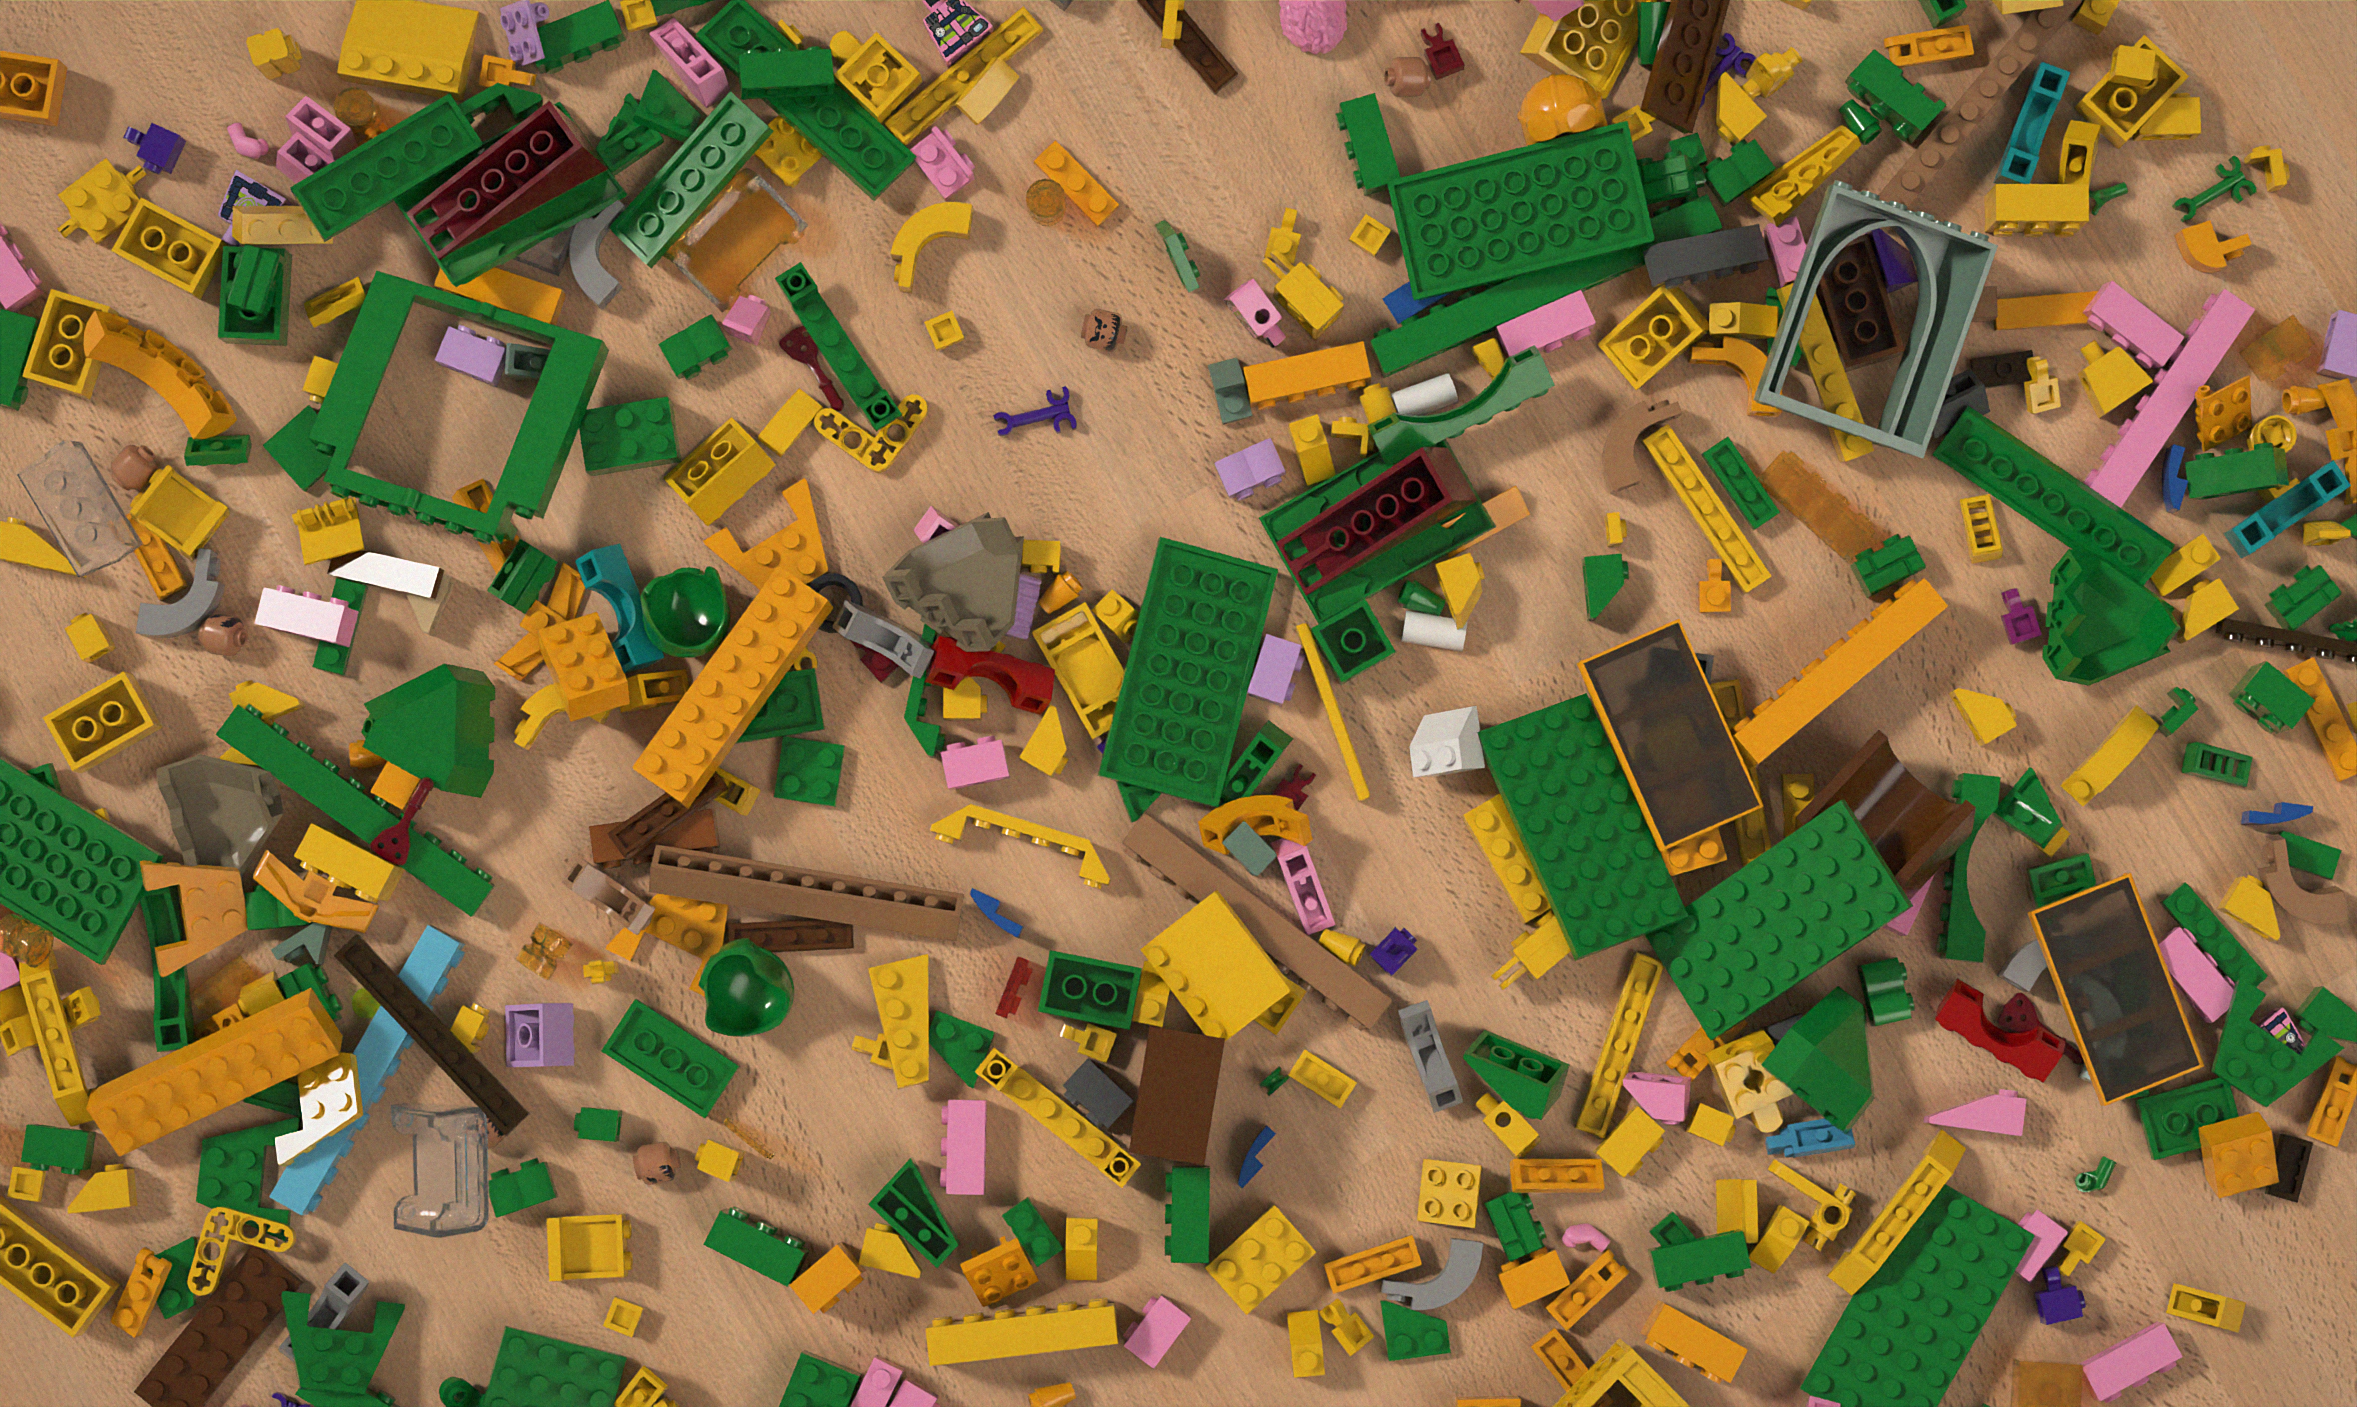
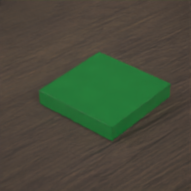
M310 405L305 407L263 445L304 492L326 474L332 460L331 456L318 452L316 446L309 439L318 416L317 412Z

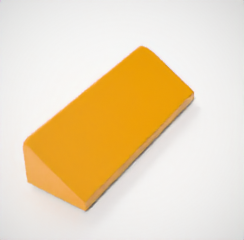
M483 478L458 489L452 496L455 504L483 513H487L493 498V494ZM516 534L513 541L503 539L502 544L491 541L490 545L478 542L496 574H498L519 541V537Z
M1513 486L1482 503L1496 527L1457 550L1448 553L1449 558L1530 515L1517 486ZM1466 512L1441 526L1449 528L1459 518L1466 514Z

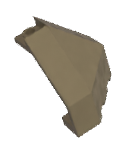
M989 512L908 550L882 578L897 605L904 610L909 606L922 615L920 621L939 634L945 631L957 639L956 645L965 652L990 651L1015 623L1024 536L1014 537L1005 517L991 518Z
M202 754L157 768L159 789L170 812L172 831L182 850L184 865L238 868L242 877L284 814L281 795L271 772Z

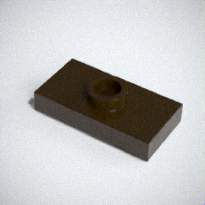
M2028 350L1973 358L1970 360L1971 370L1984 384L1985 389L2023 384L2032 380L2027 368V358L2033 357V352Z
M2280 1134L2275 1152L2279 1182L2267 1185L2265 1194L2298 1203L2313 1142Z

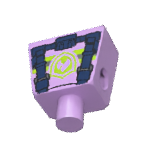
M236 170L218 212V216L230 224L221 240L230 246L239 247L241 244L232 237L233 206H292V204L284 197Z

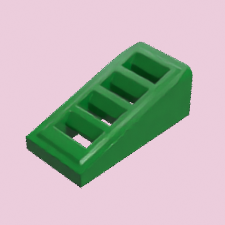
M2200 742L2188 743L2185 749L2181 772L2200 778L2247 787L2253 757ZM2210 755H2213L2211 770H2208ZM2223 758H2226L2224 772L2222 774L2220 773ZM2236 760L2239 762L2236 777H2233L2232 772L2234 761Z

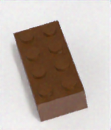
M1869 234L1858 236L1841 249L1832 259L1815 291L1845 372L1898 357L1905 351Z

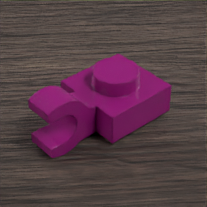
M2017 588L2001 592L2003 602L2009 613L2001 615V619L2010 645L2042 635L2033 607L2023 608Z

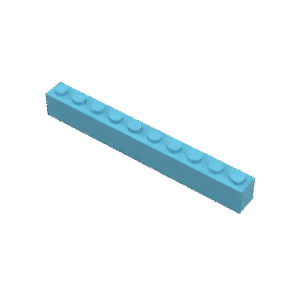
M427 925L398 976L433 1010V1006L430 1004L436 994L441 995L449 982L446 976L451 967L457 968L465 954L462 949L465 944L440 929ZM382 1006L379 1007L353 1052L357 1058L363 1116L332 1137L327 1136L318 1142L316 1148L310 1152L302 1153L293 1159L294 1163L286 1167L269 1196L301 1216L307 1215L309 1211L315 1212L323 1199V1196L320 1195L325 1184L330 1185L339 1171L336 1165L341 1156L346 1158L352 1150L355 1142L351 1139L357 1129L361 1131L370 1118V1114L367 1113L373 1102L377 1104L386 1091V1087L383 1084L387 1077L395 1075L402 1063V1060L399 1059L404 1048L409 1049L415 1041Z

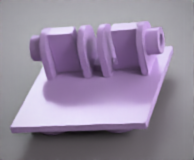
M520 0L500 8L501 25L506 31L509 41V55L512 60L516 61L515 67L518 68L544 59L545 56L536 23L548 18L549 8L542 2L530 4L529 0Z

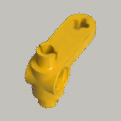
M1789 47L1783 54L1774 52L1770 55L1764 52L1754 60L1746 74L1748 81L1740 87L1752 100L1759 95L1762 98H1768L1794 76L1793 68L1801 64L1803 60L1793 47Z
M1773 1159L1767 1169L1769 1172L1817 1202L1814 1213L1809 1220L1808 1226L1811 1230L1803 1242L1820 1252L1826 1240L1829 1239L1833 1242L1840 1230L1847 1225L1849 1216L1853 1211L1849 1204L1854 1196H1856V1193L1839 1183L1834 1194L1830 1195L1789 1167ZM1835 1206L1838 1209L1839 1217L1836 1222L1829 1224L1824 1218V1212L1828 1207Z

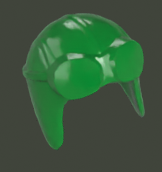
M706 567L705 573L698 568H680L673 571V573L654 578L642 591L640 600L644 629L651 643L660 651L680 658L702 656L716 648L727 635L731 622L730 608L721 577L714 567Z
M749 938L731 941L720 947L718 953L711 955L702 970L698 984L705 992L706 1026L713 1032L727 1036L750 1037L774 1029L789 1014L794 1000V982L788 967L774 953L761 946H757Z

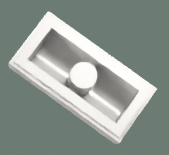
M1449 373L1391 393L1397 413L1405 415L1423 416L1458 403V396Z
M1406 611L1401 642L1462 652L1467 622L1463 628L1457 630L1453 618Z

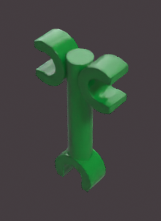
M2234 155L2229 159L2232 171L2225 170L2221 163L2215 167L2217 175L2224 178V180L2191 199L2186 197L2180 198L2172 205L2174 209L2180 205L2188 208V214L2180 219L2182 222L2192 219L2198 208L2231 190V198L2237 204L2243 200L2239 193L2240 188H2245L2250 196L2257 192L2254 183L2246 180L2243 172L2240 171L2241 162L2238 157Z

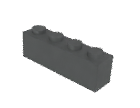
M1759 224L1662 242L1642 252L1652 287L1665 285L1666 289L1679 287L1684 284L1683 281L1690 280L1691 284H1698L1707 281L1709 276L1715 275L1716 279H1723L1734 275L1733 271L1740 270L1741 274H1748L1759 269L1758 264L1769 259Z

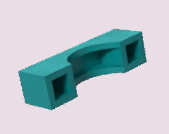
M2041 62L2034 70L1993 183L2030 184L2039 160L2043 138L2054 111L2061 100L2071 72Z
M2333 460L2223 534L2242 559L2274 539L2278 534L2310 512L2349 488L2351 484Z
M621 544L594 549L576 559L575 563L585 588L604 596L616 613L618 632L611 644L623 672L628 673L647 668L665 658L663 652L651 643L645 632L641 596Z

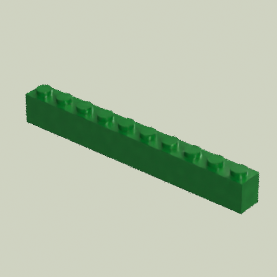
M249 703L246 707L238 704L216 733L219 738L264 770L270 771L278 780L369 845L384 829L398 824L404 816V813H401L398 817L389 810L391 804L377 795L372 798L363 792L366 786L354 777L350 776L347 780L338 774L341 768L327 758L321 762L312 754L315 750L302 740H299L297 744L287 737L290 732L275 721L272 725H269L261 718L264 713ZM412 819L409 827L411 843L407 862L399 866L470 917L474 916L495 887L490 882L493 877L479 867L475 871L465 864L468 859L456 850L452 849L449 853L439 845L442 840L431 832L426 831L425 834L419 832L414 828L417 823ZM393 838V842L398 843V839ZM379 842V846L384 848V844ZM396 852V856L401 858V854Z

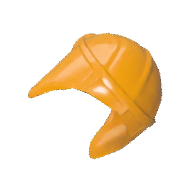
M1551 74L1539 80L1526 93L1521 109L1517 114L1526 146L1539 143V141L1550 140L1564 132H1582L1590 128L1596 129L1607 126L1601 102V93L1595 90L1591 84L1584 81V79L1570 74Z

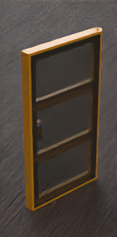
M1680 618L1576 663L1660 852L1667 851L1672 846L1764 807Z
M2131 872L2124 873L2121 876L2027 912L2101 1106L2109 1105L2205 1066Z

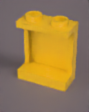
M168 464L163 470L161 468L156 470L149 480L151 486L144 494L140 492L135 496L130 504L132 508L130 514L135 521L193 562L198 555L199 548H204L228 518L230 511L219 500L216 502L176 473L174 468Z
M626 1213L546 1218L549 1281L609 1277L622 1278L628 1276V1270H633L632 1251H627V1239L632 1237L631 1220H626Z

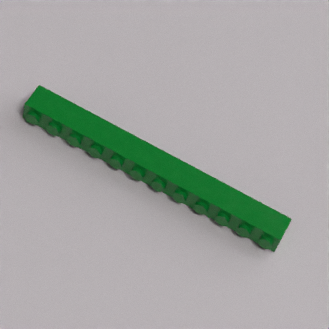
M1698 193L1681 200V206L1671 209L1670 206H1665L1653 213L1654 217L1650 219L1655 243L1517 276L1506 282L1501 280L1485 285L1486 290L1476 295L1474 291L1467 292L1457 298L1458 302L1447 307L1446 303L1439 304L1429 310L1430 315L1420 319L1418 315L1402 321V327L1391 331L1390 327L1374 333V339L1370 340L1369 346L1383 378L1495 331L1497 326L1574 292L1579 290L1582 292L1640 268L1646 265L1642 252L1658 243L1719 232L1722 229V225L1708 194L1701 197L1698 196Z

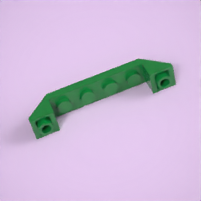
M496 83L458 104L469 123L472 124L475 121V116L483 112L485 115L493 113L501 107L500 103L503 101L516 122L522 118L525 120L542 107L543 98L540 94Z
M799 262L777 276L775 280L792 310L858 410L877 432L902 416V413L886 389H882L819 294L817 285L803 264Z
M924 624L921 638L929 642L931 648L937 640L938 632ZM925 670L921 679L915 676L912 678L904 719L929 757L935 758L936 752L943 751L946 734L941 733L942 728L938 725L918 721L919 716L925 717L928 699L923 698L926 686H932L931 683L925 682Z

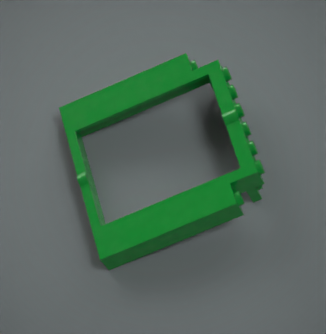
M376 270L309 435V439L316 446L318 452L332 457L323 481L331 489L330 493L339 498L348 499L349 496L358 498L361 504L370 508H376L377 505L388 508L387 511L399 517H405L406 514L415 516L416 521L427 526H433L434 523L443 525L446 531L461 536L462 532L471 534L474 540L483 544L490 545L491 541L502 544L503 539L513 541L517 533V529L510 522L513 513L530 520L533 516L541 519L544 518L609 349L603 340L503 310L486 302H477ZM413 302L553 345L487 513L347 469Z

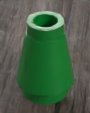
M1853 99L1840 107L1839 112L1842 114L1849 130L1858 136L1859 141L1863 145L1872 142L1882 132V128L1879 126L1880 121Z
M1406 580L1397 599V602L1402 604L1405 609L1434 614L1436 616L1440 615L1446 601L1416 580L1413 582Z

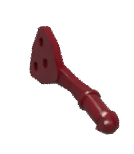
M804 326L793 329L780 340L779 346L792 359L806 364L812 370L820 385L819 389L823 391L830 403V407L837 412L844 409L843 398H840L832 384L833 381L827 378L818 363V347L810 335L808 337L803 336V333L806 331ZM788 341L793 342L791 347L787 346ZM806 346L807 350L803 352L801 347Z
M425 777L419 782L414 795L408 800V807L400 822L384 829L371 842V849L384 860L397 865H404L407 862L411 847L409 827L412 818L418 810L422 809V804L434 787V782L431 778ZM393 838H397L398 843H394ZM379 842L384 844V848L379 846ZM396 852L401 854V858L396 856Z
M2021 992L2016 993L2003 1006L1997 1020L1999 1026L2014 1032H2027L2037 1026L2049 1031L2039 1021L2033 1004ZM2018 1000L2021 1001L2020 1006L2017 1005ZM2021 1015H2024V1016H2025V1020H2024V1021H2021V1019H2020ZM2007 1016L2010 1017L2009 1022L2006 1021ZM2066 1041L2063 1054L2070 1058L2074 1064H2085L2080 1051Z

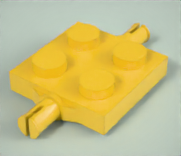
M103 159L58 194V197L66 205L71 216L69 220L57 228L58 231L61 232L64 238H67L68 235L80 227L90 235L96 244H100L127 223L140 200L133 185L148 174L139 164L125 176L117 171L109 159Z

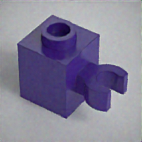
M151 123L147 134L128 126L123 137L128 142L140 147L136 156L144 162L143 167L160 175L161 171L172 174L186 143V140L179 134L154 123Z
M1395 927L1374 948L1369 956L1385 972L1392 976L1418 950L1413 945L1417 940L1405 928L1399 931Z
M2058 1267L2042 1268V1275L2047 1289L2033 1292L2040 1322L2049 1325L2084 1317L2082 1309L2086 1307L2082 1291L2077 1290V1287L2071 1284L2061 1286Z

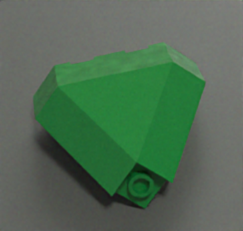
M2072 549L2067 550L2050 574V584H2054L2052 602L2047 604L2045 627L2050 628L2048 645H2043L2042 658L2055 679L2090 686L2171 652L2167 644L2181 628L2171 614L2175 609L2173 606L2102 556Z
M444 663L364 703L370 715L364 721L361 731L366 738L362 747L421 780L425 777L431 778L434 782V787L441 791L481 798L494 773V760L489 759V743L494 742L495 718L490 717V701L495 700V686L483 671Z
M1837 986L1787 1031L1761 1065L1845 1135L1869 1107L1875 1096L1866 1009L1863 1004Z

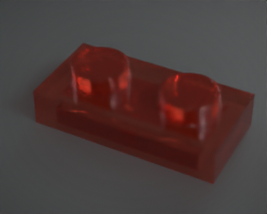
M1017 957L995 1012L996 1015L1008 1019L1010 1013L1016 1015L1022 1000L1017 994L1021 984L1028 985L1033 969L1028 967L1030 964L1029 960Z

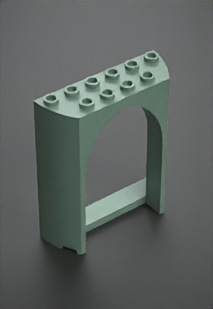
M1835 180L1833 185L1827 186L1753 400L1759 404L1775 407L1871 441L1875 445L1924 458L1998 245L1988 242L1989 236L1971 231L1970 235L1961 232L1962 226L1958 224L1934 220L1935 216L1931 214L1907 210L1908 206L1895 201L1886 202L1879 200L1880 196L1864 190L1862 192L1852 190V185ZM1890 226L1904 241L1913 258L1918 278L1919 296L1913 328L1876 429L1780 395L1815 291L1827 266L1841 249L1858 236L1874 229Z

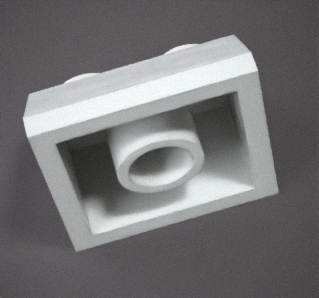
M1477 706L1424 715L1409 746L1413 778L1440 776L1485 768L1483 750L1477 733L1480 731Z

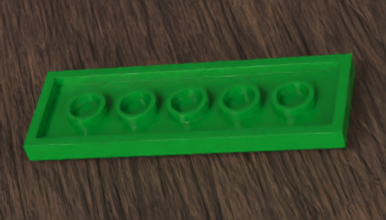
M730 91L613 222L609 229L652 269L774 131Z
M449 93L290 187V190L324 242L482 149L484 144Z

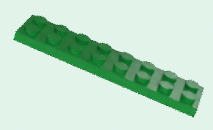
M731 0L695 35V39L738 78L739 54H744L748 50L755 49L762 52H775V50L780 48H790L793 51H800L745 0ZM835 82L833 95L762 99L873 201L893 184L915 162L917 157Z
M1969 405L1932 454L2072 550L2102 556L2143 586L2174 548L2175 544Z

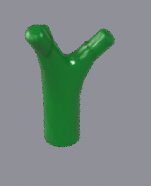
M2122 182L2105 189L2089 191V198L2096 201L2091 214L2097 215L2100 208L2106 202L2127 194V185Z

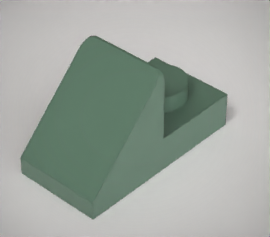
M507 343L505 375L516 381L526 379L539 380L551 350Z
M1233 358L1207 365L1222 424L1251 418L1252 412L1245 389V380L1238 359Z
M1245 821L1222 842L1252 876H1258L1277 856L1274 850Z
M314 922L271 949L277 960L284 961L287 959L290 963L305 954L303 949L306 947L315 963L323 965L332 926Z

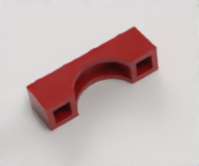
M939 636L931 647L934 653L931 657V663L926 669L925 682L954 690L966 678H988L1004 689L1012 707L1039 715L1043 713L1052 701L1055 669L991 650L965 652L956 645L957 640L952 637Z
M1957 978L1938 1005L1935 1020L1944 1029L1951 1032L1955 1031L1964 1036L1973 1046L1982 1047L1993 1053L1994 1057L1999 1061L2010 1063L2017 1067L2026 1077L2030 1079L2036 1078L2044 1083L2063 1056L2066 1041L2040 1026L2023 1033H2010L1997 1028L1989 1021L1984 1012V994Z

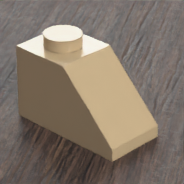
M443 573L436 600L406 593L422 631L433 637L456 582V579Z

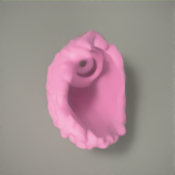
M1279 0L1282 34L1290 40L1291 44L1299 47L1302 52L1309 51L1312 54L1321 52L1325 54L1335 48L1339 41L1343 39L1348 23L1346 0Z

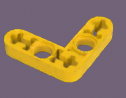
M917 394L906 396L898 405V409L904 419L909 413L907 408L909 403L913 405L916 402L921 403L919 405L922 411L921 414L914 413L908 420L913 426L909 428L904 421L896 419L883 427L875 438L832 408L820 410L814 418V425L824 438L870 471L882 473L890 468L923 423L928 414V406L923 397ZM831 415L834 416V423L841 429L844 423L848 425V427L841 431L838 440L833 438L838 434L834 429L830 427L826 430L822 429L824 424L821 419L823 417L830 418ZM894 425L901 426L905 430L904 438L898 442L891 441L887 436L889 428ZM856 432L861 435L862 443L858 448L850 449L845 445V437L849 433ZM883 439L888 446L895 448V450L891 453L887 449L883 454L885 463L883 465L877 463L874 466L872 465L873 459L870 455L873 452L876 454L881 452L884 446L879 444V442Z
M222 1206L213 1208L206 1216L189 1272L187 1284L190 1291L196 1295L204 1296L216 1290L232 1240L275 1252H284L294 1246L297 1237L295 1230L288 1224ZM222 1212L225 1213L224 1218L229 1220V1223L222 1226L219 1235H225V1239L208 1237L209 1231L216 1233L218 1223L214 1221V1217L220 1216ZM249 1220H253L259 1225V1233L255 1238H248L243 1233V1226ZM266 1224L271 1226L268 1229V1232L280 1233L282 1229L285 1230L284 1236L289 1237L288 1242L278 1246V1240L271 1237L265 1238L266 1243L262 1242L267 1230ZM209 1242H215L220 1247V1255L215 1260L208 1259L204 1254V1248ZM200 1262L205 1265H216V1269H208L206 1279L211 1281L210 1286H204L202 1290L199 1289L200 1283L196 1282V1277L203 1276L206 1268L199 1267Z

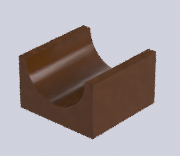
M1878 730L1795 819L1796 831L1838 801L1845 799L1903 891L1911 900L1972 834L1976 807L1967 800L1962 804L1951 803L1926 788L1902 765L1892 751L1888 737Z
M1149 1027L1129 1153L1200 1165L1205 1164L1225 1042L1224 1038Z

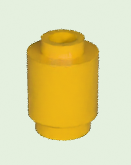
M1380 383L1363 389L1364 395L1360 396L1359 399L1369 424L1397 413L1388 386L1382 388Z

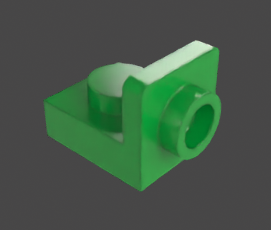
M2176 686L2167 693L2179 708L2177 709L2173 705L2160 717L2164 722L2158 729L2165 737L2173 734L2199 709L2194 704L2196 699L2185 688L2180 689Z

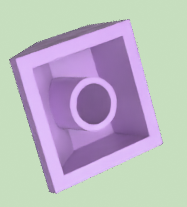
M573 1003L505 1005L506 1067L574 1065Z

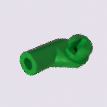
M2102 1156L2096 1170L2079 1173L2075 1177L2077 1189L2081 1192L2089 1193L2105 1188L2117 1162Z

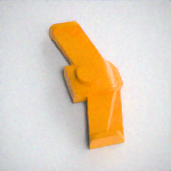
M2345 378L2320 384L2317 387L2319 390H2322L2338 428L2326 430L2325 432L2332 461L2345 458V477L2351 486L2346 489L2344 505L2357 503V396L2350 380Z
M564 562L562 563L547 607L538 600H535L519 624L529 633L498 659L494 665L518 681H521L544 661L540 651L538 630L576 618L586 591L579 572Z
M267 849L253 875V879L289 908L295 917L308 923L315 922L366 933L380 906L379 904L333 895L337 885L328 881L327 878L307 871L302 880Z

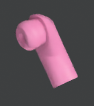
M234 123L227 127L234 147L240 155L255 159L267 154L269 150L267 142L264 139L256 140L247 137L241 123Z
M1588 1223L1570 1226L1562 1237L1563 1243L1569 1248H1575L1577 1244L1589 1242L1600 1252H1603L1611 1241Z

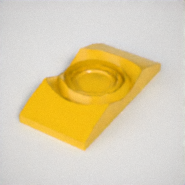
M1086 602L1036 629L1032 634L1050 667L1055 669L1057 679L1093 740L1109 731L1124 669Z

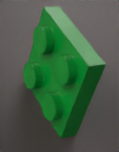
M783 736L774 798L836 807L845 745Z

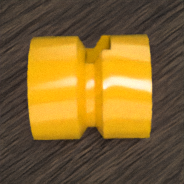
M2269 416L2251 427L2246 438L2247 448L2249 451H2252L2256 444L2273 443V447L2284 448L2286 453L2291 450L2296 442V428L2292 421L2284 416Z

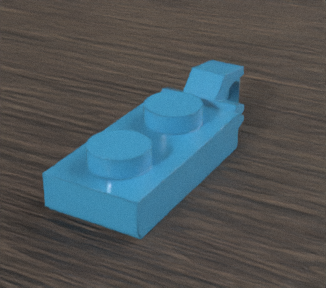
M1825 1119L1788 1124L1787 1128L1780 1129V1135L1766 1137L1765 1141L1767 1155L1784 1153L1785 1158H1796L1855 1147L1852 1128L1845 1135Z

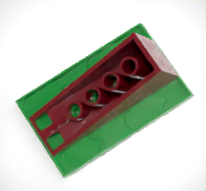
M548 101L522 122L482 142L484 144L482 149L396 199L394 202L450 282L455 287H458L461 284H467L499 264L503 265L543 240L556 236L579 221L594 216L628 194L561 102L553 104Z
M1446 439L1437 442L1435 447H1422L1399 463L1388 467L1378 451L1259 517L1318 624L1362 599L1374 596L1415 571L1426 567L1496 527ZM1465 513L1461 518H1459V519H1458L1455 523H1453L1449 528H1445V527H1442V526H1441V525L1447 523L1448 521H1450V520H1452V519H1454V518L1460 516L1461 514Z

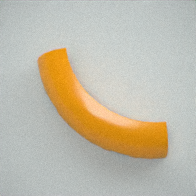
M96 310L93 312L84 332L86 358L119 367L153 388L177 412L193 439L214 437L226 431L237 421L233 409L220 390L214 391L212 386L204 379L205 371L181 349L150 329L143 332L128 325L129 320Z

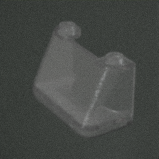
M413 1103L391 1105V1121L395 1131L399 1134H413L414 1195L402 1197L394 1207V1229L435 1238L482 1230L489 1219L487 1117L482 1112V1109L461 1105Z

